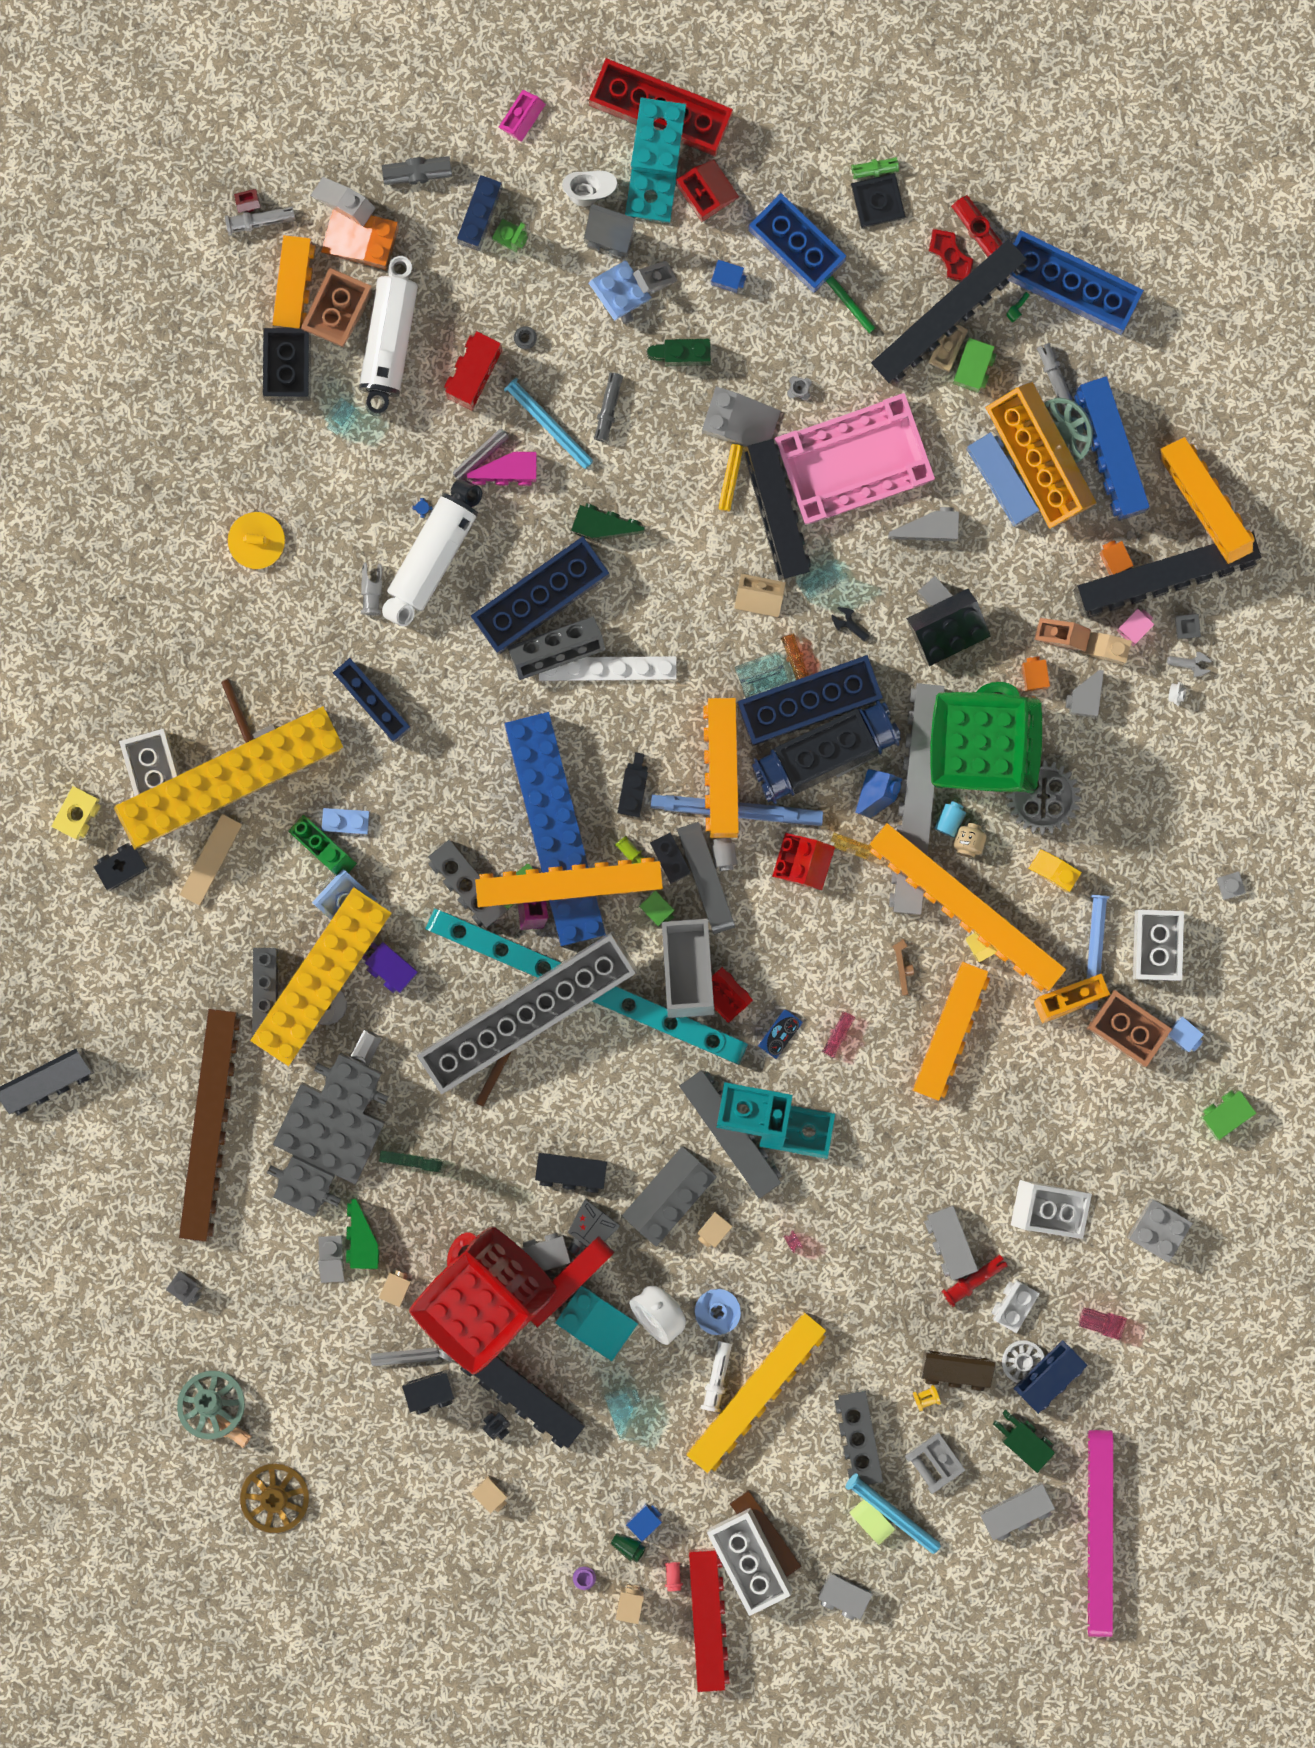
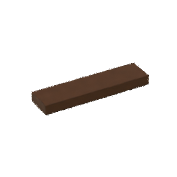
M749 1490L730 1503L736 1514L749 1508L752 1509L786 1578L802 1567Z

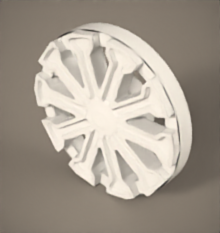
M1026 1340L1016 1341L1010 1344L1003 1353V1371L1009 1379L1019 1383L1021 1380L1018 1379L1021 1371L1024 1378L1027 1375V1371L1030 1372L1033 1369L1032 1366H1036L1039 1363L1033 1362V1360L1038 1357L1042 1360L1044 1354L1033 1342ZM1024 1344L1029 1346L1026 1353H1024ZM1017 1345L1019 1346L1020 1354L1014 1350V1347ZM1035 1348L1037 1353L1030 1356V1353ZM1008 1352H1011L1015 1358L1007 1357ZM1006 1362L1014 1363L1013 1365L1006 1367ZM1017 1368L1015 1374L1012 1377V1375H1010V1371Z

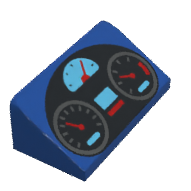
M784 1009L758 1047L777 1059L803 1022Z

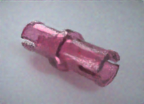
M842 1011V1015L835 1028L829 1032L831 1035L821 1051L822 1053L835 1058L842 1042L847 1039L846 1034L855 1020L854 1016Z

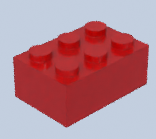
M476 331L474 336L470 335L465 344L466 353L464 357L459 356L454 367L456 368V373L454 377L449 376L444 386L448 400L473 411L503 351L500 342Z

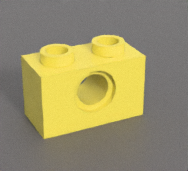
M72 786L51 827L76 840H79L80 837L84 838L90 828L87 825L91 816L95 817L101 805L98 804L100 800ZM76 808H81L83 810V817L75 821L72 817V812Z

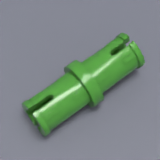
M897 157L879 161L872 159L868 163L851 165L852 174H854L853 179L868 176L876 178L879 177V174L899 172V164L896 163L898 161Z

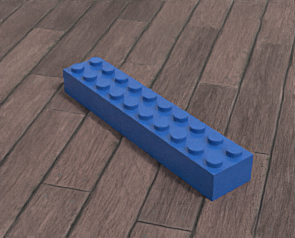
M549 712L504 723L542 873L549 872L550 867L562 866L563 871L572 870V865L585 864L586 868H589ZM596 896L549 901L560 946L606 935Z

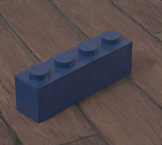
M351 658L333 672L394 744L411 730V727Z

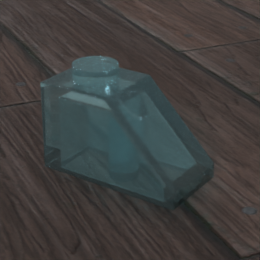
M631 1385L604 1395L620 1440L625 1438L638 1410L637 1403L641 1402L637 1389L632 1390Z

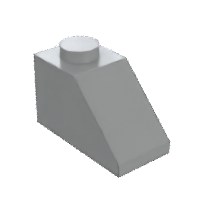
M1098 670L1071 692V695H1067L1065 708L1069 709V714L1095 718L1098 716L1104 670Z

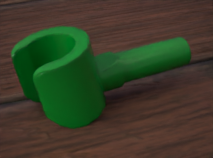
M1025 292L1021 299L1007 311L1006 316L1012 323L1022 316L1018 309L1029 298L1030 294L1028 292Z

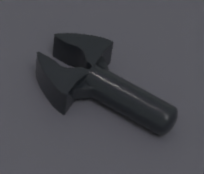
M838 607L837 609L844 613L847 621H840L832 614V621L837 631L841 627H847L862 641H867L870 635L852 620L851 615L854 613V610Z

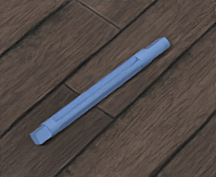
M652 795L651 808L710 815V809H705V799L672 795ZM738 802V818L822 826V810Z

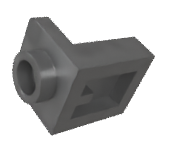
M181 1271L177 1273L166 1288L169 1293L182 1301L186 1307L190 1303L195 1305L202 1295L199 1292L202 1286Z

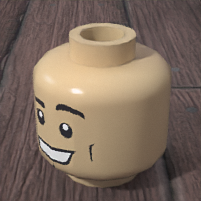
M968 823V826H962L958 829L954 841V847L958 850L957 854L973 859L975 856L982 854L987 836L981 831V826Z

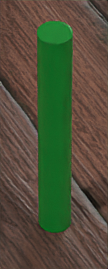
M833 276L826 280L827 284L869 334L873 332L876 327Z

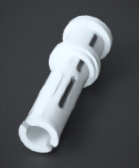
M718 1341L710 1383L705 1386L706 1396L701 1409L721 1413L719 1407L722 1394H725L726 1391L723 1384L733 1344Z

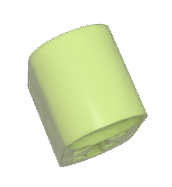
M864 1499L849 1512L878 1545L896 1530L882 1513Z

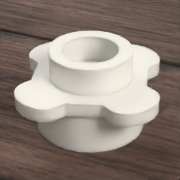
M1178 682V684L1172 683L1169 691V702H1174V704L1179 706L1180 701H1184L1186 696V688H1183V683Z

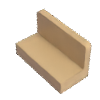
M741 574L734 608L779 617L786 582Z

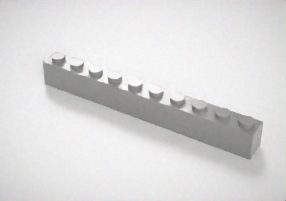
M917 683L916 688H911L910 702H914L913 711H909L908 725H912L911 734H906L905 747L909 748V756H904L903 770H907V776L901 782V793H905L904 802L899 803L898 816H902V824L897 825L896 831L927 855L934 794L930 769L932 719L936 695L939 692H944V686ZM892 871L891 884H895V892L890 893L889 907H893V912L921 915L923 890L919 887L914 889L905 881L907 879L905 875L901 872L897 875Z

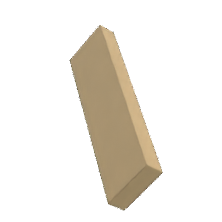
M223 814L221 815L181 890L180 896L199 906L202 904L243 826L241 823Z

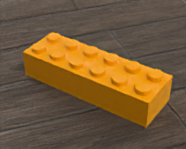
M1033 382L1015 388L985 407L1049 529L1068 521L1097 503Z

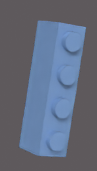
M990 432L969 445L966 450L1015 527L1036 514L1039 509L1033 496L1026 490L1025 487L1027 485L1021 474L1017 475L1014 467L1016 465L1010 455L1006 456L1001 449L1004 447L1002 441L997 435L993 436Z

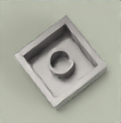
M1149 1199L1127 1239L1169 1263L1193 1223L1157 1201Z

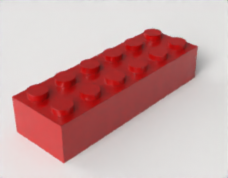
M605 58L589 97L590 107L637 125L641 98L686 104L681 143L716 157L733 115L732 108ZM659 118L654 121L653 126L656 130H664L667 123L664 119Z

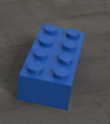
M782 193L749 225L748 231L813 293L846 261L847 256Z

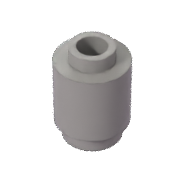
M714 839V845L712 846L714 866L719 867L720 871L733 870V865H737L735 844L732 843V839Z

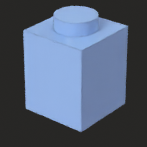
M1180 1017L1171 1027L1172 1030L1168 1035L1184 1051L1190 1052L1192 1049L1195 1052L1202 1044L1201 1037L1204 1034L1184 1017Z

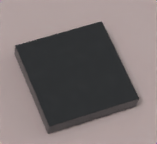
M895 173L851 183L861 229L906 218Z

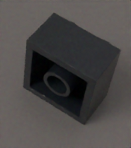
M449 1369L405 1382L402 1385L410 1413L415 1411L416 1415L430 1411V1406L438 1404V1408L451 1405L453 1399L457 1396Z

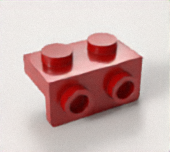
M723 967L712 976L714 1009L729 1023L753 999L734 980L731 973Z

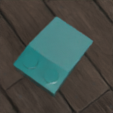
M583 1284L555 1321V1324L610 1361H613L638 1325L636 1321Z

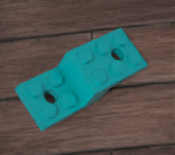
M647 98L640 99L625 215L638 219L670 223L686 104ZM662 118L666 121L667 126L664 130H656L653 124L656 119ZM648 191L656 192L657 200L653 203H648L644 199L645 193Z
M724 1082L716 1128L761 1136L759 1147L828 1159L835 1113L791 1106L793 1097L791 1094ZM739 1105H746L750 1111L746 1114H741L738 1112L737 1107ZM807 1127L812 1128L815 1131V1135L807 1137L803 1134L802 1130Z

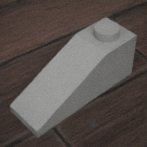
M322 177L310 195L362 227L375 210V207L366 197L349 187Z
M941 507L940 511H934L890 531L888 539L957 542L959 512L954 511V508Z

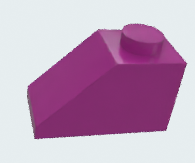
M546 901L518 904L521 930L544 928L548 920Z

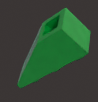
M304 814L288 830L293 837L336 876L342 869L349 873L357 864Z
M353 1198L351 1203H347V1217H351V1226H347L346 1238L351 1240L350 1249L346 1250V1263H350V1269H378L379 1242L358 1198Z

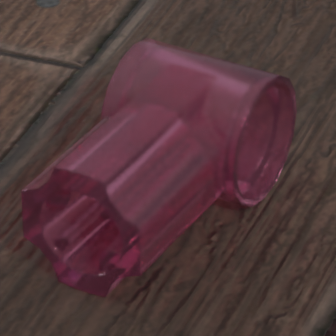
M1083 1307L1078 1326L1100 1332L1101 1335L1121 1340L1127 1318Z

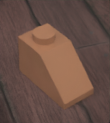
M1040 618L1034 640L1086 652L1091 629L1074 622Z

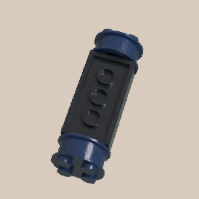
M877 700L876 705L864 711L861 708L851 711L775 747L774 750H771L770 755L760 760L754 758V764H751L757 781H763L764 783L761 786L767 801H773L774 804H777V799L788 794L794 796L878 756V754L881 755L883 749L894 744L897 747L900 746V731L895 722H890V711L886 703H880Z

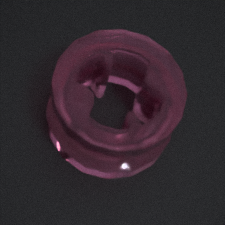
M792 1230L790 1235H784L783 1237L794 1254L797 1248L802 1249L803 1246Z

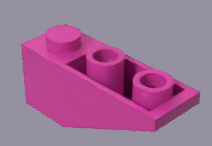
M537 452L509 453L467 473V479L476 485H486V481H493L498 486H507L509 482H518L519 486H532V482H537Z

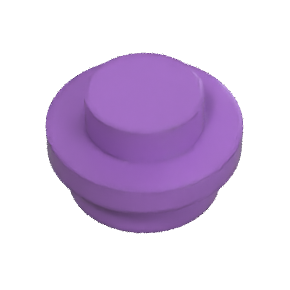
M583 1566L576 1569L573 1574V1583L577 1588L588 1590L595 1584L596 1575L591 1568Z

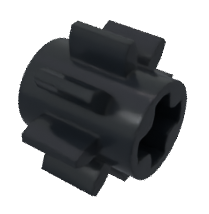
M491 1412L483 1419L486 1425L482 1429L491 1439L495 1440L499 1437L502 1440L510 1433L507 1428L511 1424L500 1412L496 1415Z

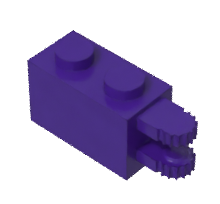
M372 942L369 947L375 950L370 957L366 954L362 957L366 961L365 964L369 966L366 970L375 978L378 976L386 981L383 985L393 994L396 990L401 993L419 973L384 942L380 946Z

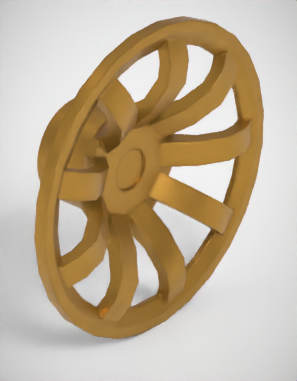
M276 1463L266 1464L254 1470L243 1483L240 1492L241 1509L246 1519L255 1528L268 1533L285 1532L296 1526L305 1516L309 1504V1491L303 1477L291 1467ZM275 1469L288 1472L280 1486L276 1485ZM269 1470L270 1486L268 1487L257 1477L258 1474ZM294 1476L301 1488L286 1492L284 1489ZM251 1481L261 1489V1495L246 1493ZM303 1493L302 1507L288 1502L289 1497ZM246 1499L258 1500L261 1505L249 1513ZM284 1508L299 1512L298 1516L291 1523L283 1511ZM264 1509L268 1511L265 1526L253 1518ZM274 1513H278L284 1526L270 1527Z

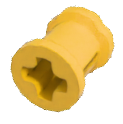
M931 1385L930 1389L922 1392H913L919 1412L933 1404H941L934 1385Z

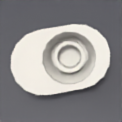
M607 171L573 172L563 179L562 187L563 191L569 196L570 201L578 206L587 207L594 204L597 199L606 198L616 190L617 180L612 173Z

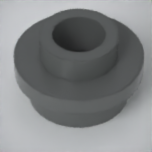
M523 326L516 330L514 341L519 348L530 349L535 345L537 335L531 327ZM522 335H529V341L523 342L521 340Z

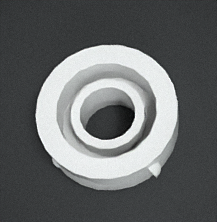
M648 1286L644 1288L640 1295L630 1300L629 1304L636 1318L662 1344L668 1345L685 1329L686 1320L681 1307L664 1289L657 1286Z

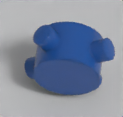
M420 498V501L412 509L420 514V518H425V515L433 507L428 505L425 498Z

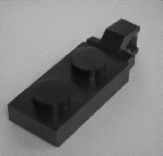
M635 752L633 764L628 763L627 768H625L617 814L640 818L648 776V767L642 766L644 760L643 753Z

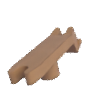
M901 939L900 942L892 946L896 955L902 996L908 995L906 976L914 975L913 964L905 966L903 964L901 950L908 947L904 939Z

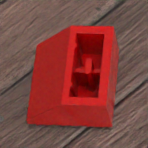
M714 159L696 166L676 179V186L701 223L739 198V195Z
M785 833L772 877L822 891L835 846L815 839Z

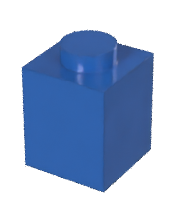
M718 260L711 285L737 293L738 288L743 289L747 275L743 274V267Z
M645 1504L626 1522V1526L643 1541L662 1523V1520L659 1518L662 1514L654 1505L649 1507Z

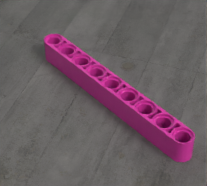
M1089 1430L1088 1462L1090 1464H1088V1485L1090 1487H1088V1508L1090 1510H1088V1531L1090 1533H1088V1554H1090V1557H1088V1578L1090 1580H1088V1601L1090 1603H1088V1637H1112L1113 1431Z

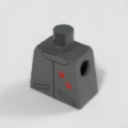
M585 1199L568 1230V1233L574 1237V1240L567 1249L575 1256H578L598 1236L603 1241H606L620 1225Z

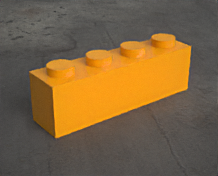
M283 235L272 322L273 328H301L307 316V313H304V305L309 304L310 290H306L307 281L311 282L313 268H310L309 265L310 259L315 257L316 246L312 245L311 238Z

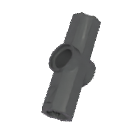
M450 156L431 159L415 157L401 163L382 165L385 186L401 183L415 185L417 182L422 184L432 179L452 177Z

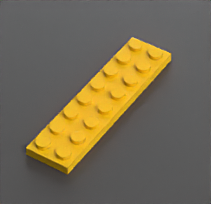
M353 887L250 1041L289 1066L392 913Z

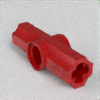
M968 195L961 197L951 205L955 214L968 230L969 236L976 241L987 258L1003 244L990 227L989 221L982 216ZM980 223L984 226L985 231L983 233H976L973 225Z

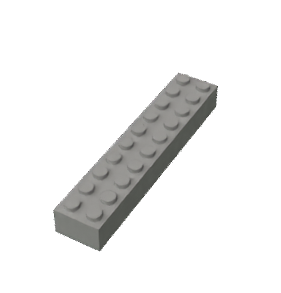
M614 931L426 1047L419 1052L417 1057L440 1093L443 1094L637 973L638 969Z

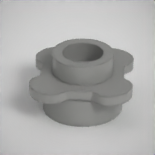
M792 376L789 380L791 385L790 390L787 392L788 397H798L804 401L807 400L810 396L808 390L812 384L809 378L803 379Z

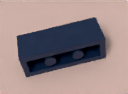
M480 175L457 237L458 244L480 251L503 189L502 182Z
M1062 1340L1013 1389L1039 1414L1049 1406L1050 1402L1058 1394L1066 1389L1072 1380L1080 1376L1088 1365Z

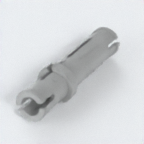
M1051 344L1044 345L1047 354H1045L1042 346L1038 347L1037 351L1044 364L1043 371L1044 373L1047 372L1057 398H1066L1073 401L1059 368L1061 364L1059 361H1056L1050 346ZM1059 403L1062 412H1064L1067 405Z

